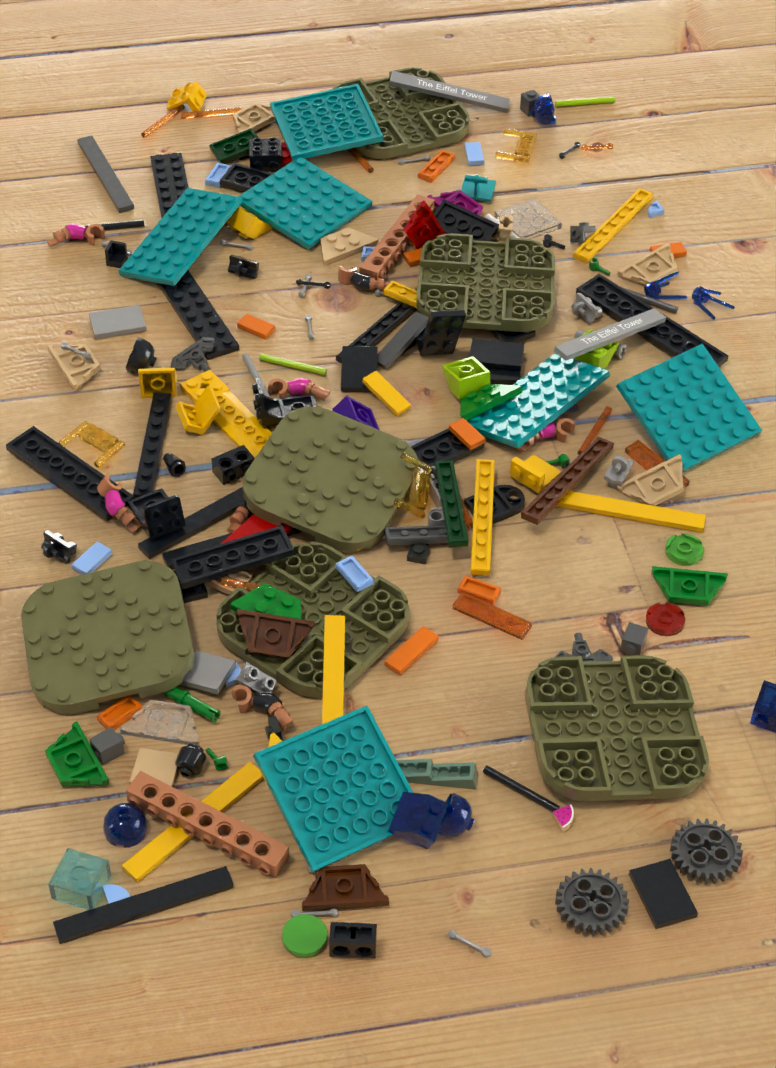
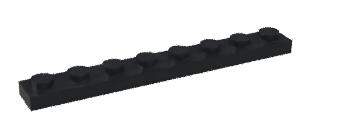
M153 393L133 492L134 499L151 493L155 489L172 401L171 393Z

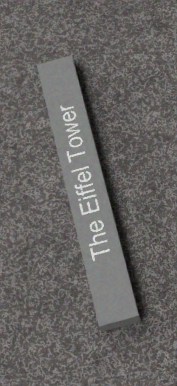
M396 71L391 73L389 85L501 112L507 113L509 98Z
M654 308L557 345L554 352L567 361L664 323L666 317Z

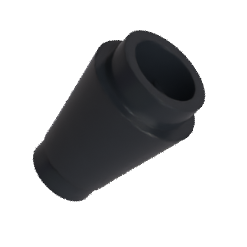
M170 452L163 456V460L171 475L181 476L185 472L186 466L183 460Z

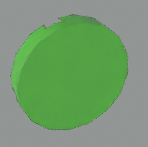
M681 533V535H673L667 540L665 553L669 560L675 564L691 566L697 564L702 559L704 546H702L700 539L694 535Z
M302 914L294 916L283 927V945L287 951L289 950L296 957L308 958L315 956L322 948L324 949L327 943L328 934L326 926L319 918L313 915Z

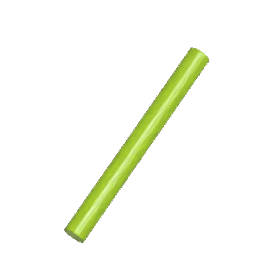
M615 97L555 101V107L615 103Z
M260 354L259 356L260 361L323 376L327 374V369L265 354Z

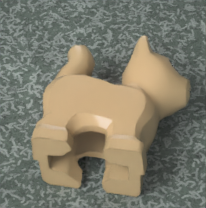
M500 216L499 242H506V237H511L513 216Z

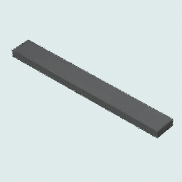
M93 136L77 139L78 145L117 211L122 213L133 210V202Z

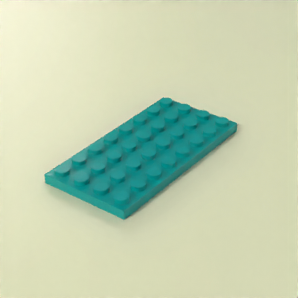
M187 188L118 270L120 276L175 286L242 203L241 197Z
M554 353L513 384L520 385L523 393L467 420V422L481 435L519 448L610 377L609 370L573 358L565 361L558 354Z

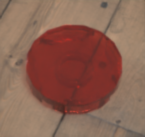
M665 602V604L655 603L647 610L645 622L653 633L660 636H673L683 630L685 614L675 604Z

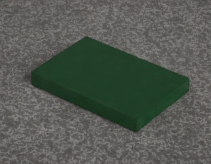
M250 128L210 144L209 147L219 163L227 164L249 155L250 139L258 138V136Z

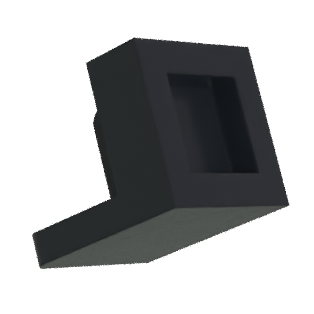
M110 240L105 249L106 266L122 267L128 259L126 243Z

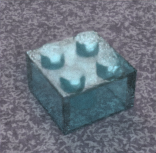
M67 848L48 883L51 899L87 910L94 909L103 892V885L107 884L111 876L109 860Z

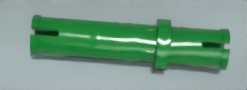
M175 687L164 692L166 697L175 700L179 706H185L211 720L213 723L217 722V719L220 718V710L191 696L187 690L182 691Z

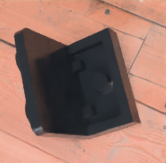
M275 137L250 139V167L266 172H277L282 168L281 139Z

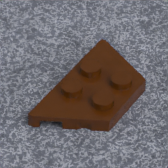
M237 609L249 653L289 659L315 625V621Z
M365 864L325 866L319 869L316 880L310 886L309 894L306 900L302 902V911L389 906V898L383 894L379 888V883L371 876L370 870Z

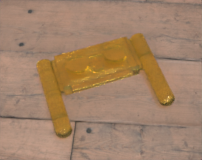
M504 129V135L519 137L514 154L496 152L495 157L528 163L537 133Z
M86 420L59 441V444L65 447L74 438L79 436L81 440L105 452L94 462L97 468L102 466L125 446L124 441H119L117 437L92 423L89 424Z
M403 452L400 455L401 459L414 465L416 468L413 469L409 502L407 503L396 498L394 505L422 519L426 515L424 510L427 508L432 467Z

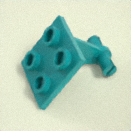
M466 174L461 191L473 200L491 202L496 181L488 180V177H481L478 174H475V176Z

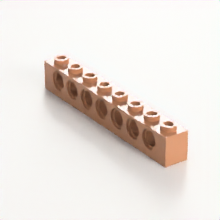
M417 194L359 267V273L375 278V280H378V278L385 279L386 274L392 270L393 265L396 261L400 260L403 252H406L408 246L412 243L404 232V227L423 200L434 214L436 211L435 199Z
M142 771L137 774L126 789L127 801L131 806L145 810L152 817H159L165 820L171 827L178 825L183 828L187 835L201 839L208 846L213 845L219 848L225 855H232L247 866L252 865L264 875H271L276 878L289 859V846ZM241 843L247 844L245 846H240ZM259 853H266V855H263V856H260V855H258V854H259Z

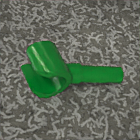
M592 258V262L589 261V269L591 271L598 270L608 276L610 275L608 270L599 265L597 258Z
M561 454L558 459L546 461L550 465L560 464L562 468H567L570 465V459L566 454Z
M210 748L205 750L214 761L216 770L228 768L225 755L218 757Z

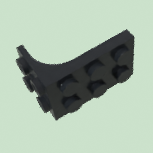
M465 310L431 311L427 326L415 338L420 355L453 354L466 317Z
M255 378V384H252L253 395H255V399H253L254 410H256L257 420L261 421L262 426H276L286 414L295 409L317 406L313 394L269 398L263 394L259 378Z
M162 488L127 501L130 510L136 516V519L150 539L186 526L179 496L168 497Z

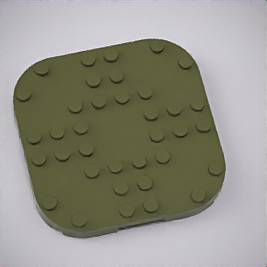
M416 67L394 70L446 83L439 74L429 70V73L426 70H422V68ZM392 71L389 72V77L368 82H364L362 78L342 82L333 87V89L359 84L383 134L384 141L354 148L360 155L387 160L388 158L455 144L462 140L469 131V114L461 102L457 103L455 100L389 85Z
M451 233L438 235L432 242L428 240L421 250L416 299L417 310L426 317L430 316L431 311L465 310L466 317L462 328L524 333L540 329L548 324L553 316L555 256L549 248L545 249L542 243L531 239L506 237V242L473 240V235Z
M320 406L302 407L289 412L282 418L246 471L243 479V498L247 503L248 509L259 518L277 526L285 523L316 537L315 542L326 544L342 552H357V549L365 547L370 549L381 541L384 536L385 527L391 525L393 516L404 498H407L412 490L418 474V457L409 444L395 436Z
M311 542V545L304 544L301 546L300 543L292 544L295 552L294 556L266 564V569L246 587L242 588L239 586L220 604L216 615L217 632L220 641L227 649L290 690L304 697L323 698L325 615L345 616V690L405 633L409 624L408 599L399 587L379 575L376 578L372 577L374 585L356 592L336 569V563L348 558V556L323 543ZM266 583L301 599V619L315 621V625L289 659L252 654L248 651L238 614L230 609L231 603Z
M143 560L46 583L33 592L23 606L21 620L31 687L40 705L44 708L52 709L54 713L65 715L77 714L98 709L101 702L139 693L140 698L160 694L181 684L183 677L193 669L195 653L181 588L176 574L164 564Z
M646 655L621 656L620 661L583 662L582 656L554 657L539 663L538 667L534 671L532 670L528 677L525 701L538 767L544 781L560 795L579 801L674 799L687 796L697 790L705 777L709 757L704 737L700 736L692 708L694 700L684 674L678 668L674 670L669 665H666L667 661Z

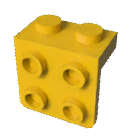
M197 81L187 83L184 87L176 88L172 91L166 108L171 110L187 103L194 114H197L201 111L207 94Z
M211 386L205 388L195 405L179 401L175 406L184 430L201 435L210 427L212 421L220 412L219 402Z
M535 455L530 456L525 461L516 456L511 460L510 477L538 494L560 474L559 469Z

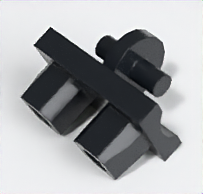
M232 254L229 256L228 272L235 273L236 276L242 275L252 279L257 278L259 270L258 261Z
M48 530L43 533L44 542L41 546L44 549V556L47 558L54 556L65 564L69 563L71 555L76 553L77 544L72 541L67 543L64 541L63 535L58 532L53 534Z

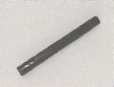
M623 288L645 303L677 313L678 307Z

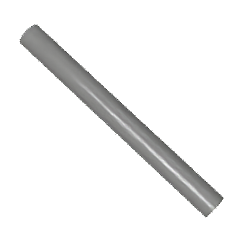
M248 353L243 354L242 358L254 381L255 378H259L263 394L271 398Z

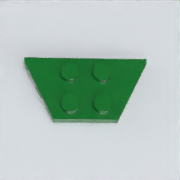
M487 384L476 392L468 393L466 397L461 399V419L464 418L467 421L523 393L522 387L520 385Z
M652 566L651 571L668 602L705 606L711 603L727 581L728 573Z
M266 583L233 601L230 605V609L237 612V609L301 619V599Z
M77 721L72 724V729L66 735L63 733L54 744H51L45 750L46 757L61 786L109 785V779Z

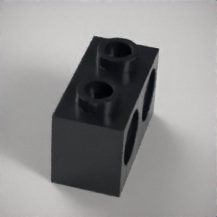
M242 445L211 458L212 472L225 485L243 477L255 458Z
M331 922L329 938L330 957L376 959L377 924Z

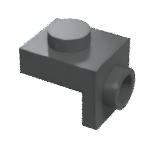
M586 222L579 223V226H570V242H585V233L595 232V226H589V223Z

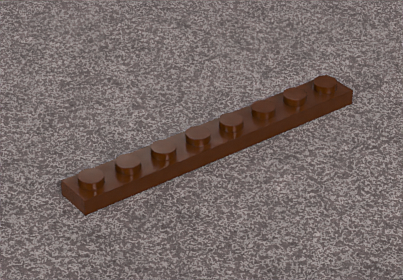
M597 437L521 512V518L538 525L613 449L614 443Z

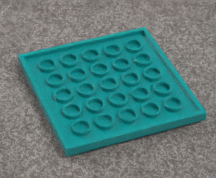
M359 84L270 102L271 111L292 161L298 158L316 157L384 141L383 134Z
M304 158L293 160L240 195L242 199L241 207L308 250L318 244L322 237L334 233L372 206V200Z
M703 343L619 382L616 386L664 459L667 461L679 454L681 455L683 472L760 434L762 431Z
M367 705L256 752L253 755L312 873L420 824L427 819Z

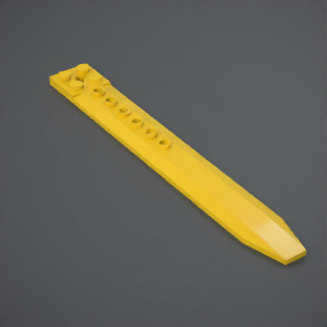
M211 370L180 383V389L194 403L197 402L205 390L204 388L211 386L220 405V412L213 422L237 447L244 445L256 458L272 432L266 426L261 425V421L257 420V417L229 391V388Z

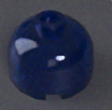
M550 93L536 98L534 108L531 109L533 118L536 117L537 121L544 125H551L557 122L556 116L553 115L555 109Z
M453 792L452 794L450 793L440 810L442 814L440 819L437 818L434 832L453 838L462 835L465 830L469 831L474 822V818H471L472 808L470 803L462 796Z
M120 803L113 806L104 817L103 831L106 840L114 846L116 844L123 845L124 848L140 843L147 831V820L143 811L131 803Z

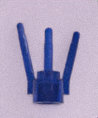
M679 271L644 286L645 295L654 299L687 298L686 295H659L661 287L670 284L669 282H661L679 274Z
M700 286L695 288L692 293L693 304L699 306L713 320L715 316L701 303L712 300L731 309L735 308L733 305L708 294L721 295L719 291Z

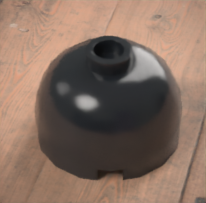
M139 337L137 338L133 351L129 356L126 370L138 373V369L154 367L157 357L154 356L155 350L150 342Z

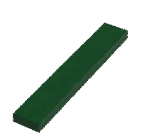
M453 460L436 461L435 472L449 548L468 547Z

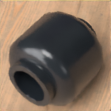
M195 744L181 747L175 761L176 767L180 770L179 773L186 777L199 774L206 760V755L203 752L204 749Z

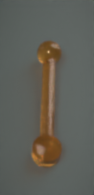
M584 144L581 146V149L584 151L596 148L613 149V144L593 146Z

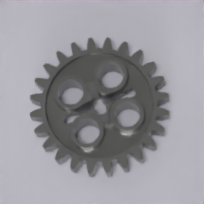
M707 818L704 823H701L699 819L696 820V824L688 821L687 827L682 824L680 830H676L675 836L672 837L670 852H672L671 859L675 860V867L681 866L680 873L688 872V879L696 876V882L702 878L705 884L708 883V879H712L714 884L717 883L718 878L725 882L726 876L732 878L733 872H737L738 867L741 865L743 850H741L742 843L737 842L738 835L731 836L733 830H724L725 824H722L720 827L717 826V820L713 824H709Z
M592 868L589 869V873H585L581 869L580 875L573 871L572 877L565 876V881L560 882L559 889L556 891L555 905H557V913H561L560 919H567V927L572 924L575 925V932L581 928L583 935L587 933V930L591 931L592 936H595L596 931H599L603 936L605 929L612 933L613 926L619 928L620 921L624 922L625 916L628 913V892L623 891V883L617 884V877L609 879V872L604 876L601 875V869L598 870L597 874L593 873Z

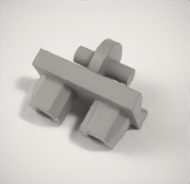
M576 293V300L571 306L573 314L576 316L580 315L586 322L593 324L595 318H600L602 309L599 306H595L589 297Z
M616 455L604 475V480L608 481L609 487L617 489V485H622L634 465V460H626L624 456Z
M247 662L243 664L242 670L236 679L238 683L247 686L254 693H271L276 684L274 678L269 677Z

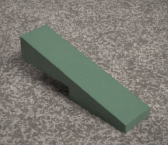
M432 759L397 760L408 783L477 789L478 770L475 762L433 764Z

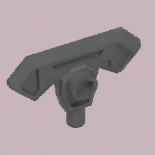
M211 337L201 338L173 357L170 367L176 370H185L189 362L198 370L202 369L204 372L211 370L203 352L213 351L215 339Z
M582 633L574 635L575 641L573 642L572 655L560 651L555 656H582L583 662L613 661V657L602 649L592 654L586 640H583Z

